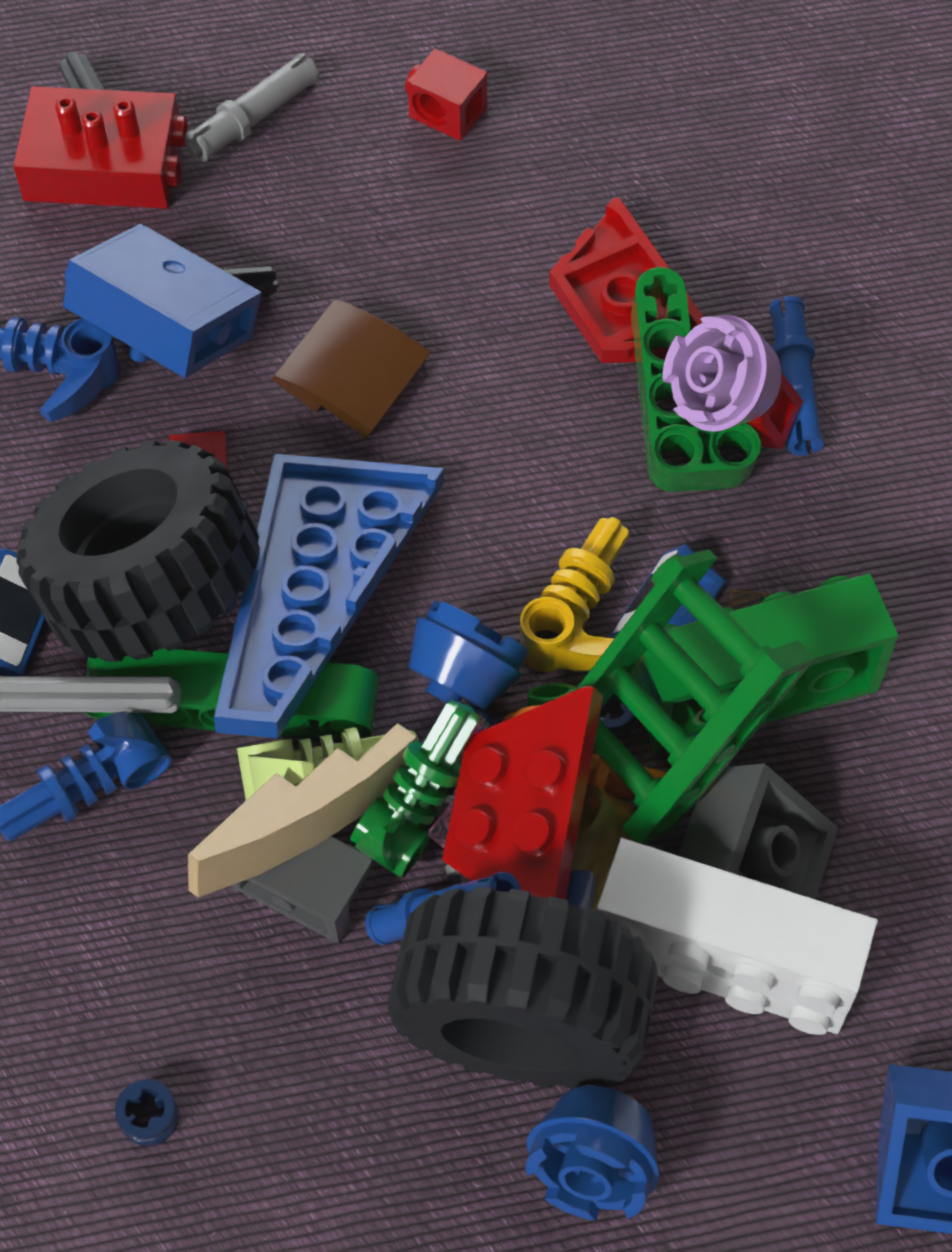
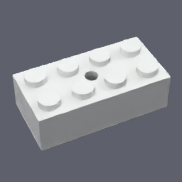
M623 838L620 839L597 907V911L603 913L605 919L611 922L619 921L630 928L633 936H640L647 943L657 964L658 976L663 977V981L668 986L685 993L695 994L699 993L700 990H704L725 997L728 1005L745 1013L761 1014L763 1010L789 1018L788 1022L794 1028L815 1035H823L827 1031L838 1035L858 993L878 920Z

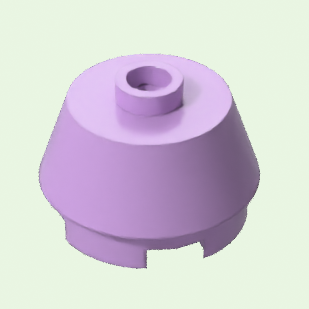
M733 315L701 318L702 323L695 326L686 337L677 335L674 338L665 358L663 382L671 384L673 399L678 407L673 409L679 416L701 430L714 432L755 420L772 406L781 384L780 362L773 348L747 321Z

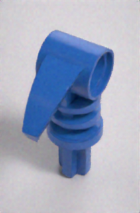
M11 317L6 327H0V359H2L6 371L19 373L28 363L31 372L39 373L47 366L49 374L59 375L61 373L66 376L62 384L40 408L41 416L50 422L65 418L85 407L102 389L112 385L120 374V363L112 335L83 318L73 321L66 328L62 325H53L48 332L44 323L35 322L28 328L26 319L21 317Z
M122 711L105 716L95 721L88 732L98 746L97 749L93 751L88 743L78 749L82 758L74 762L68 754L60 759L63 769L56 773L51 766L46 764L38 768L36 773L41 782L0 805V832L3 837L8 841H14L59 813L69 823L77 818L76 814L79 813V809L75 805L76 803L84 799L88 807L98 802L95 792L103 788L107 796L117 790L113 782L116 779L120 780L126 790H134L149 784L162 775L170 766L172 758L142 713Z

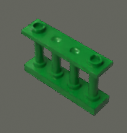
M709 549L685 556L675 554L656 569L651 578L654 587L580 685L566 693L568 694L584 686L594 687L603 695L601 709L614 693L670 753L668 762L672 767L663 778L658 777L654 779L600 719L598 721L593 749L636 795L634 804L638 809L622 828L636 843L642 845L674 830L816 659L798 640L771 649L768 645L760 647L699 584L700 580L717 560V557ZM682 604L741 665L739 673L744 678L733 692L727 691L724 693L663 629ZM647 649L705 710L703 718L707 721V724L698 735L694 734L689 737L630 674V671Z

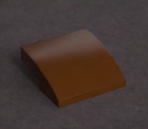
M334 299L275 373L272 380L315 413L323 406L366 439L431 352L380 318L351 304Z

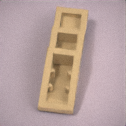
M397 723L358 761L337 748L296 787L275 773L188 854V890L199 898L258 876L319 845L364 815L378 797L383 798V793L390 783L397 784L393 776L400 765L408 766L404 761L403 752L409 742H417V736Z

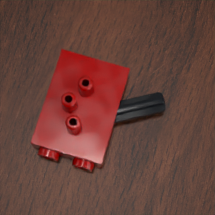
M75 51L66 53V59L59 63V69L69 88L31 86L13 165L23 201L168 209L171 188H178L180 185L181 160L177 155L179 147L187 146L184 138L188 132L187 116L179 115L176 94L104 90L86 55H77Z

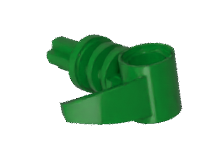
M450 700L444 706L424 743L416 741L408 743L403 752L404 761L408 766L400 765L393 776L397 784L390 783L383 793V798L378 797L370 805L351 835L349 841L351 846L400 878H404L413 868L433 834L430 833L432 830L424 824L431 825L438 814L434 806L441 807L449 794L444 787L453 788L457 786L461 768L457 760L479 724V716L471 707L464 703Z

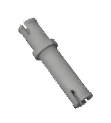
M299 53L290 62L263 79L235 101L226 100L217 107L214 116L185 134L184 139L192 155L195 158L199 156V161L206 162L212 155L234 139L242 141L251 134V127L280 108L309 85L319 80V71L310 57L306 59V54Z

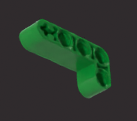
M655 267L648 269L641 274L636 282L631 318L649 478L656 487L668 492L730 489L741 486L750 478L760 454L761 441L758 433L752 426L743 423L726 430L705 431L695 427L676 412L670 413L661 410L656 404L661 399H673L671 384L663 382L665 360L654 356L651 350L658 347L669 349L677 335L686 337L691 329L687 293L683 279L677 272L669 268ZM656 299H660L661 306L666 308L664 318L656 320ZM725 447H733L744 455L745 460L737 463L729 462L723 459L718 450ZM668 451H678L684 454L688 459V463L679 467L672 466L666 463L661 455Z

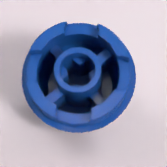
M434 600L424 619L417 617L408 668L430 681L425 691L445 703L450 700L461 702L463 699L476 707L486 710L523 676L519 669L529 650L509 636L502 640V635L482 624L480 619L444 601L439 603Z
M589 1085L568 1090L528 1135L527 1151L529 1156L525 1167L527 1176L536 1174L548 1187L544 1199L553 1206L574 1216L588 1220H597L600 1209H623L627 1219L632 1218L643 1209L647 1196L658 1185L659 1169L652 1118L636 1100L614 1089Z

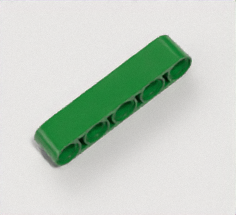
M163 648L154 651L153 657L141 660L125 656L122 662H108L98 657L96 659L88 657L84 677H170L181 685L179 709L173 713H142L148 723L155 726L215 731L214 715L228 654L179 649L168 651ZM328 662L279 737L320 740L319 736L332 734L333 741L342 742L341 733L344 732V729L356 727L360 738L371 737L380 680L378 675L362 666ZM83 712V713H85L86 715H88V716H90V717H93V718L99 720V719H101V718H103V717H105V716H108V715H110V714L117 713V712Z

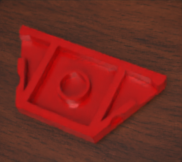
M619 197L612 199L606 205L605 215L593 229L587 227L576 240L575 248L570 253L563 255L549 271L550 288L601 363L636 362L631 318L636 282L641 274L648 269L655 267L669 268ZM687 294L690 329L692 330L695 326L702 323L701 318L704 316ZM656 299V320L664 318L666 308L661 306L660 299ZM658 347L651 350V352L659 359L665 360L668 348Z
M584 686L471 736L464 748L442 861L470 881L489 877L497 872H508L516 878L521 890L529 891L530 895L547 899L549 896L566 900L603 695L594 687Z

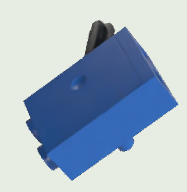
M140 223L69 259L65 271L66 287L63 307L129 345L128 355L132 360L145 362L151 358L181 377L187 378L253 338L260 297H268L277 291L278 283L276 271L269 265L220 269Z

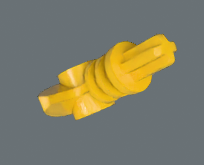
M614 517L599 519L581 549L569 548L563 553L559 560L560 570L553 574L551 585L544 588L541 597L532 600L523 609L520 617V644L529 650L524 662L532 669L541 672H552L558 669L590 671L614 640L613 638L590 636L584 632L582 627L590 617V609L595 608L600 601L599 594L609 592L615 582V576L610 566L629 537L628 529L621 525L620 520ZM549 630L557 633L559 636L553 639H542L537 637L535 633Z

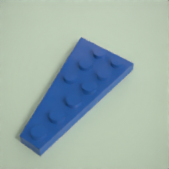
M274 454L257 528L260 536L258 541L260 546L259 559L256 569H253L252 581L241 597L214 715L216 733L279 738L444 485V468Z

